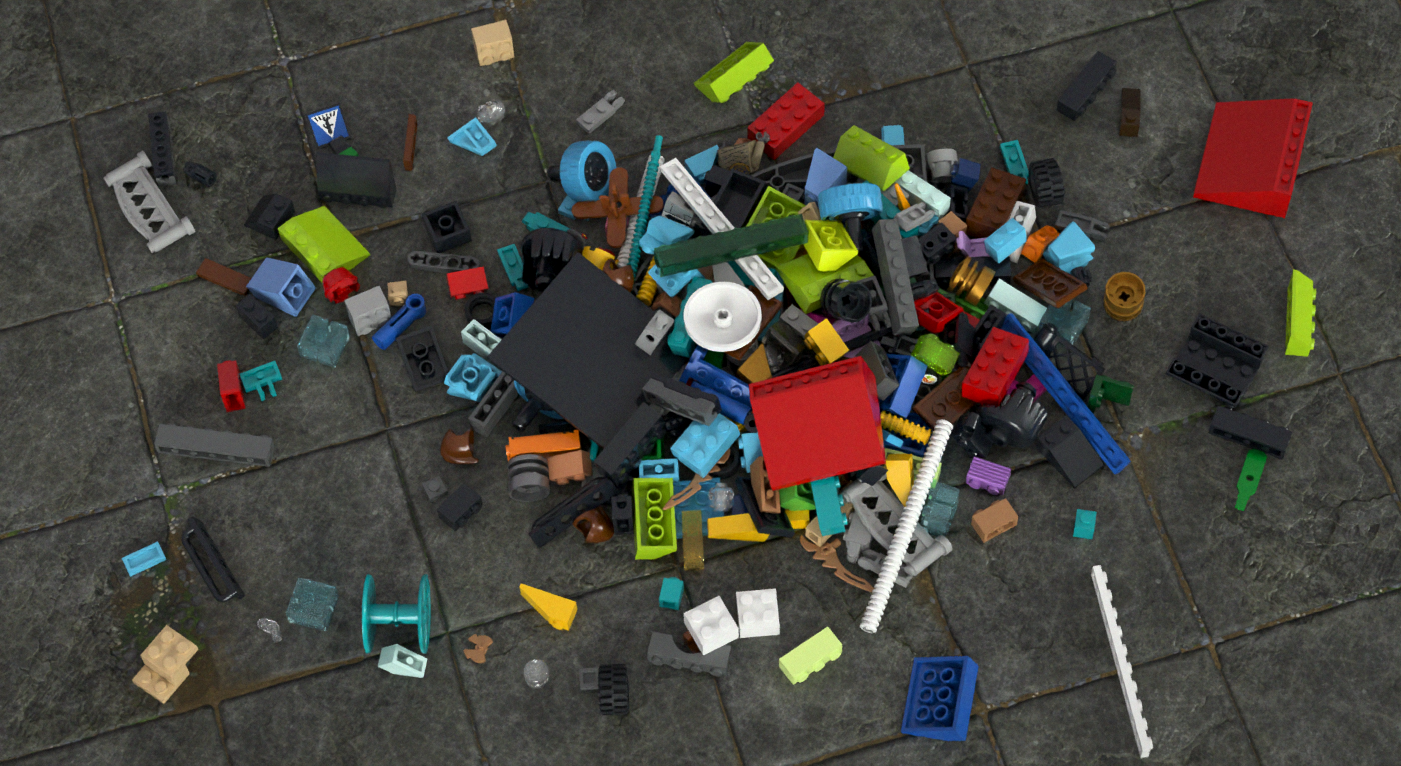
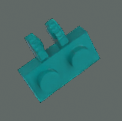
M276 361L239 374L246 393L257 389L261 401L266 400L261 387L268 385L270 394L273 397L277 396L272 383L282 380V376Z

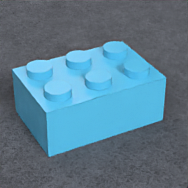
M719 413L710 426L693 421L670 449L675 458H678L680 462L704 478L740 436V432L736 424Z

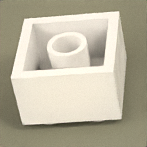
M776 588L736 592L740 638L780 635Z
M720 596L684 613V623L703 655L739 638L738 626Z

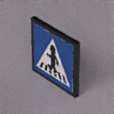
M340 103L305 114L317 149L328 146V142L340 135L345 140L352 138Z

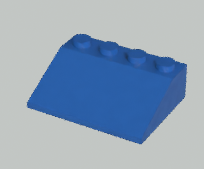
M969 656L914 658L901 732L903 734L945 741H966L979 666Z

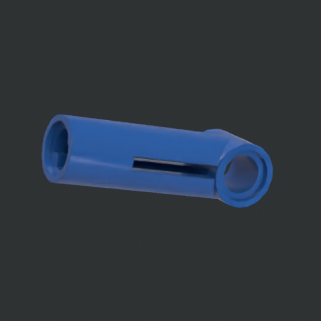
M411 294L408 296L406 303L372 336V340L379 348L386 350L395 341V338L399 337L416 319L424 317L426 306L422 295Z
M693 380L691 387L699 388L701 391L714 394L719 398L722 408L720 414L744 425L745 418L752 413L751 407L721 394L699 381Z

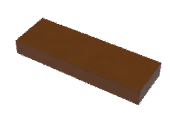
M409 114L403 157L406 171H412L418 127L415 114Z
M207 258L204 259L196 271L197 276L242 296H246L249 292L246 286L252 279L251 277Z

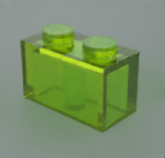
M929 333L919 337L911 356L928 365L927 367L938 374L946 375L951 373L960 353L955 351L952 345L939 341L936 335Z

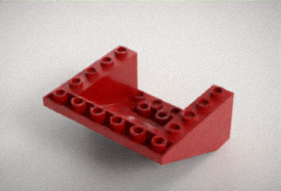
M1295 98L1216 102L1193 198L1285 218L1292 196L1313 102Z
M861 356L749 384L750 402L770 487L773 491L886 464L876 377Z

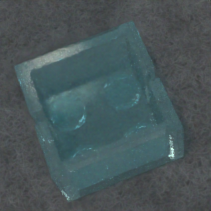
M1072 300L1058 309L1049 304L1040 320L1038 331L1043 324L1052 323L1058 328L1059 335L1074 345L1089 320L1091 307L1075 301L1072 313L1070 312Z
M312 314L297 345L300 357L316 361L318 358L319 363L335 368L350 338L348 326L335 321H331L329 324L328 319Z
M937 482L935 489L931 488L928 496L929 502L923 508L921 524L924 525L923 528L928 534L936 537L939 535L947 536L951 523L948 521H953L958 507L960 489Z
M298 577L293 591L294 597H291L286 611L289 622L327 631L332 618L331 611L334 612L339 598L336 586Z

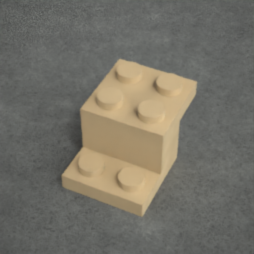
M166 625L140 655L145 665L132 679L133 683L165 704L190 674L186 663L196 653L198 647Z

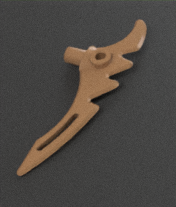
M730 448L717 463H725L728 460L731 452ZM717 463L709 471V473L718 472L721 470L717 466ZM695 473L690 484L681 492L673 495L665 504L663 510H667L694 495L702 488L699 482L711 480L712 476L708 473L702 478Z
M803 535L800 536V542L807 552L816 551L813 559L825 560L822 563L823 567L836 568L837 570L834 572V575L856 587L870 592L874 590L865 579L853 575L841 564L835 550L841 545L839 539L836 538L831 543L826 542L819 547L806 540ZM847 576H849V577H851V578H853V579H855V580H857V581H859V582H861V583H858V582H856V581H854V580L848 578Z

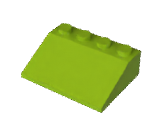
M770 186L767 187L741 236L767 268L776 269V267L792 261L802 244L800 238L804 223L798 211L806 205Z
M325 206L292 217L278 228L281 240L321 283L330 271L340 267L350 271L370 256V253Z
M809 254L776 267L777 272L805 314L821 308L820 297L822 290L831 280L841 278L857 282L858 280L874 276L865 261L858 255L836 271L823 272L817 270Z

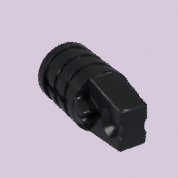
M191 161L185 163L183 172L192 179L207 187H211L217 179L216 172Z
M936 280L911 283L913 299H922L938 292L939 286Z

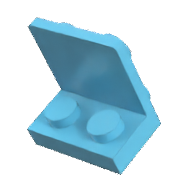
M676 246L648 271V274L671 298L690 280H693L694 276L706 278Z

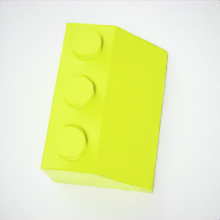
M805 220L800 240L817 270L823 272L836 271L858 254L856 246L839 220Z

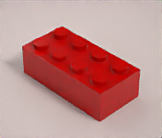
M797 82L747 127L748 139L751 141L756 140L757 142L756 133L760 132L763 136L764 132L768 133L770 140L765 143L763 152L775 160L824 116L825 103Z
M993 327L962 382V397L980 404L1000 406L1028 355L1029 339Z

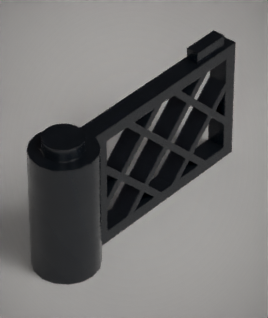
M1043 324L1033 340L1048 358H1055L1056 368L1060 373L1061 370L1070 369L1072 379L1066 381L1082 400L1086 399L1092 390L1096 375L1101 376L1105 368L1102 367L1104 363L1096 357L1090 358L1059 335L1058 328L1054 324ZM1059 342L1065 345L1066 353L1058 354L1056 346ZM1077 354L1081 358L1082 364L1073 366L1071 355ZM1067 356L1069 366L1060 367L1059 357ZM1087 366L1096 368L1098 370L1097 374L1093 377H1088ZM1082 367L1084 378L1076 379L1074 368ZM1085 381L1086 390L1084 393L1077 388L1076 382Z

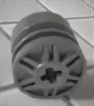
M526 454L513 457L508 461L507 469L510 479L508 490L510 498L520 502H534L542 500L549 495L550 487L547 477L549 471L546 458L539 455Z

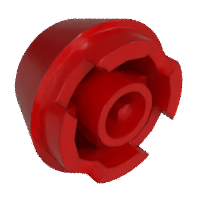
M344 267L330 271L322 280L325 298L329 299L330 302L335 301L336 304L348 299V295L353 290L357 292L360 288L358 278Z

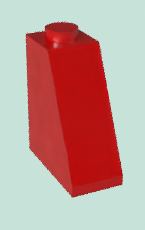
M228 360L217 364L220 395L226 411L232 412L246 409L240 372L236 360Z

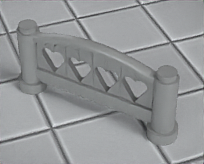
M142 150L137 153V157L107 173L103 178L108 187L114 186L116 198L122 212L131 225L149 240L146 245L151 253L160 251L187 234L190 236L196 231L187 216L179 220L148 173L147 169L152 167V164ZM126 182H138L131 193H127V189L123 187V184ZM134 195H146L140 206H135V201L131 200ZM155 208L149 219L143 218L144 215L140 213L141 209ZM164 221L159 231L153 233L149 223Z
M886 474L873 486L856 479L844 488L840 495L842 494L845 504L850 502L853 504L855 511L870 534L889 551V546L892 545L891 541L894 538L893 534L888 531V527H895L900 523L899 520L902 517V512H904V506L882 483L887 478ZM878 497L875 509L869 510L867 504L862 502V498ZM890 511L891 514L887 525L881 524L880 519L875 517L876 512ZM918 521L916 522V527H914L915 530L912 533V538H909L910 541H917L913 554H908L906 551V554L903 555L904 560H902L906 564L905 572L911 577L919 574L940 556H946L952 551V545L945 536L939 535L933 539Z

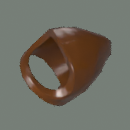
M608 259L602 271L631 293L634 284V274L631 265L618 268L613 259ZM611 262L613 264V269L610 268Z
M472 427L462 435H457L452 429H448L440 447V453L445 461L452 464H474L479 462L478 458L473 457L474 431Z
M601 506L584 512L573 521V526L583 534L585 543L604 542L610 540L614 535L613 523ZM580 520H587L582 524H577Z

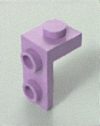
M959 231V237H957L956 241L957 247L962 251V254L966 257H991L986 253L984 243L986 238L969 239L964 231Z

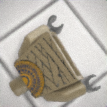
M760 132L756 133L757 142L753 140L731 145L728 141L723 140V144L717 143L716 145L719 147V150H717L718 166L728 171L733 168L748 175L757 171L765 143L770 140L769 134L764 132L763 136Z

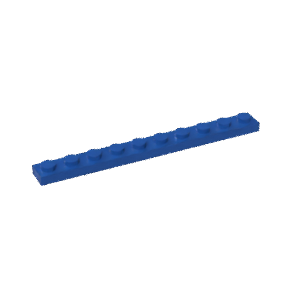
M1013 313L1008 314L1001 329L1029 339L1028 355L1024 362L1067 416L1081 430L1114 474H1118L1131 462L1130 459Z

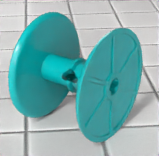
M367 574L362 599V635L365 652L368 654L373 650L376 624H395L396 627L399 624H418L420 650L426 654L429 646L431 597L428 575L424 574L421 577L418 604H399L398 601L395 604H377L374 578L371 574Z

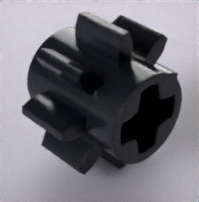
M1076 267L1070 271V275L1086 283L1087 287L1090 286L1089 282H1092L1090 270L1085 271L1083 267Z

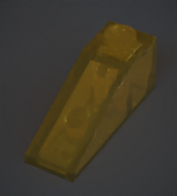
M701 510L682 511L684 570L704 569Z

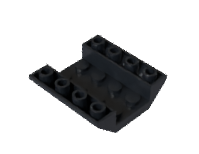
M1199 313L1191 327L1186 342L1178 356L1172 360L1165 374L1236 408L1254 380L1269 346Z

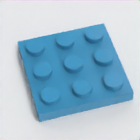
M720 478L699 482L702 488L698 492L674 506L676 539L708 536L707 519L724 516L722 497L719 502L715 501L713 497L715 493L722 496ZM692 480L673 482L674 495L684 490Z

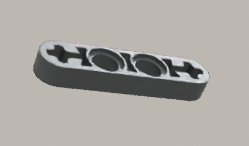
M413 251L408 255V264L415 270L452 273L468 270L471 264H474L472 269L480 267L478 259L471 256ZM416 258H419V260L417 261V263H414L413 260H416ZM438 259L440 262L438 265L433 266L430 264V261ZM451 261L458 262V265L454 268L448 266Z

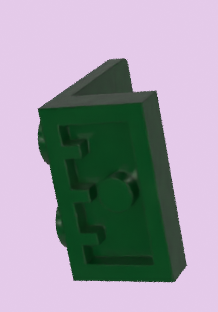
M1096 375L1088 402L1089 410L1094 414L1096 407L1100 408L1102 399L1129 406L1134 385L1126 381L1111 379L1105 375Z

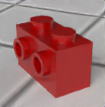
M484 266L446 274L450 298L455 297V300L464 299L467 294L485 293L484 291L488 290Z

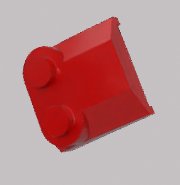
M938 292L914 301L918 323L932 333L942 332L946 323L963 312L962 307H959ZM928 308L929 314L924 309Z

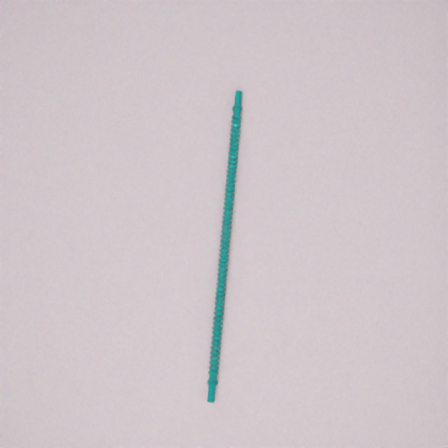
M657 135L655 138L653 151H651V161L648 162L649 166L647 167L646 181H644L642 200H640L637 224H635L636 229H634L632 248H630L631 253H629L630 258H628L629 262L627 263L633 269L634 278H636L635 273H637L636 268H638L640 249L642 248L639 241L644 236L643 234H645V229L647 228L646 224L648 222L646 220L649 218L647 215H649L648 210H650V205L652 204L651 200L653 198L651 196L654 194L652 191H654L653 186H655L656 172H658L657 167H659L658 161L661 156L660 150L663 137ZM592 440L590 459L594 461L597 457L599 446Z

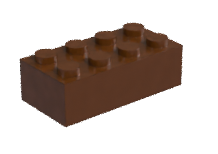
M991 167L966 219L967 229L965 234L976 238H987L1009 220L1016 202H1020L1024 194L1026 179Z

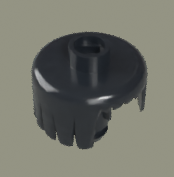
M539 228L529 232L524 236L520 247L523 256L522 282L527 284L529 279V287L537 288L538 291L544 292L577 252L582 255L583 247L579 240L570 233L555 228Z
M1022 381L1016 384L1017 389H1013L1010 395L1006 394L1000 406L980 404L977 407L975 413L982 417L981 424L988 431L986 437L995 445L1000 447L1009 445L1016 448H1027L1033 444L1045 424L1048 413L1044 406L1040 408L1041 402L1039 400H1036L1032 405L1034 397H1036V389L1029 383Z

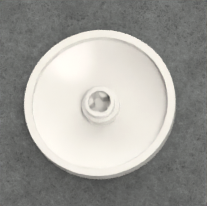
M714 282L699 288L690 296L684 308V325L688 335L695 343L712 351H733L747 345L757 335L761 326L762 314L757 298L747 288L732 282Z

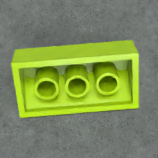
M746 42L693 84L712 102L724 103L730 98L729 96L732 93L740 91L745 83L753 81L759 72L767 70L774 60L764 43Z
M855 125L840 137L833 157L847 166L849 173L879 186L883 192L910 169L904 152Z
M1294 269L1287 288L1285 355L1308 357L1310 350L1314 349L1315 339L1311 338V334L1315 331V322L1312 321V316H1315L1316 305L1312 304L1316 298V289L1313 288V280Z
M673 478L633 479L632 505L635 560L657 559L677 551L675 508L673 506L663 510L665 504L674 495Z

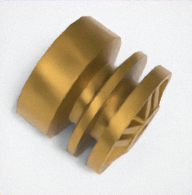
M967 256L954 271L947 290L952 292L956 285L959 286L956 295L959 296L963 290H966L965 300L976 306L994 277L995 271L987 266H984L979 272L976 271L978 261H975L972 267H970L968 264L972 258Z
M1120 272L1114 274L1108 280L1105 286L1103 301L1104 309L1111 318L1118 321H1130L1141 313L1145 298V285L1142 279L1130 272Z

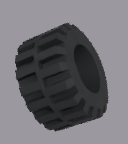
M1054 158L1031 162L1029 165V182L1032 196L1037 206L1043 208L1062 204L1064 200V183L1057 161Z
M603 664L598 669L599 707L603 716L627 715L629 711L628 669L625 664Z

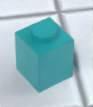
M1077 509L1073 537L1093 539L1097 512Z
M676 577L663 579L659 596L660 607L679 610L684 591L683 581Z

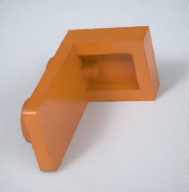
M1046 225L1028 237L1021 254L1032 262H1037L1041 259L1046 247L1060 233L1052 226Z

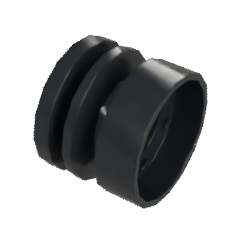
M841 278L828 282L823 288L820 297L821 307L829 317L851 323L864 319L870 312L872 305V296L864 284Z

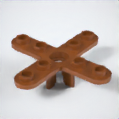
M621 167L613 169L610 173L609 196H599L600 200L577 202L572 207V214L577 219L608 217L607 242L612 248H619L624 245L626 241L627 216L639 214L640 200H642L641 197L629 198L628 172ZM651 196L653 199L648 211L649 214H655L663 209L664 202L659 196ZM617 202H621L622 206L619 209L616 204Z

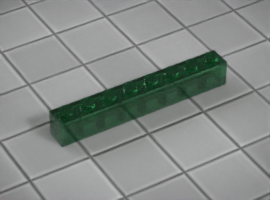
M802 214L790 215L760 224L755 223L743 228L717 232L713 235L699 236L695 239L679 241L670 245H661L654 248V260L660 277H665L808 243V229Z

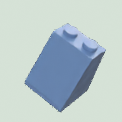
M816 148L805 185V205L815 202L819 209L818 195L820 192L847 184V166Z
M267 257L246 286L255 298L297 317L316 289L315 285L298 264Z

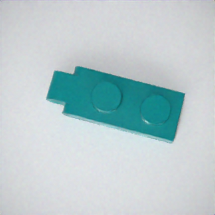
M1018 140L1001 143L1000 150L1008 173L1025 178V185H1027L1029 171Z
M527 212L522 219V222L527 225L526 228L530 231L539 228H555L563 231L570 229L538 212L535 214Z
M515 243L497 249L511 286H516L517 291L529 288L528 284L523 283L521 279L523 262Z

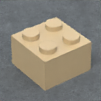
M507 20L471 28L474 49L480 66L490 65L502 60L506 61L515 57L512 36Z

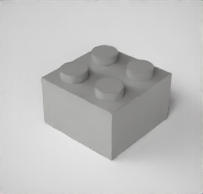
M380 286L344 300L349 319L357 336L368 334L372 330L382 327L391 318L388 302Z

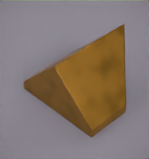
M763 343L742 364L734 377L747 384L773 377Z

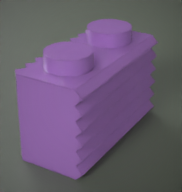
M974 456L967 473L966 483L974 489H985L992 495H1003L1011 475V468Z

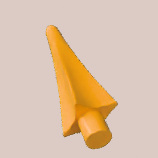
M896 183L895 190L898 209L903 211L911 206L902 193L899 184Z

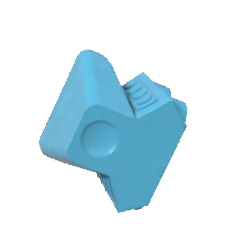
M657 216L649 221L647 231L640 239L639 244L645 253L654 254L658 261L674 246L687 256L690 248L685 242L694 234L695 230L665 217Z
M1073 221L1046 247L1043 257L1046 261L1070 274L1072 269L1085 267L1093 259L1091 253L1094 252L1095 245Z
M464 354L460 356L448 372L444 384L450 386L447 390L449 395L481 402L493 385L497 372L489 364L480 363L474 356Z

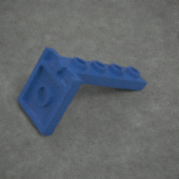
M697 345L679 381L686 384L689 377L719 393L752 408L749 384L704 361L703 359L708 349Z

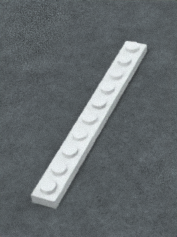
M677 158L661 165L660 171L764 297L769 300L784 291L782 284Z
M1101 565L1093 566L1091 576L1140 758L1149 757L1150 750L1153 749L1151 737H1147V722L1141 716L1142 703L1140 699L1137 700L1135 694L1137 693V685L1131 679L1132 667L1131 663L1126 660L1127 648L1121 642L1122 630L1120 625L1117 626L1116 624L1117 612L1115 607L1112 608L1110 602L1112 601V593L1106 587L1107 575L1105 571L1102 572Z

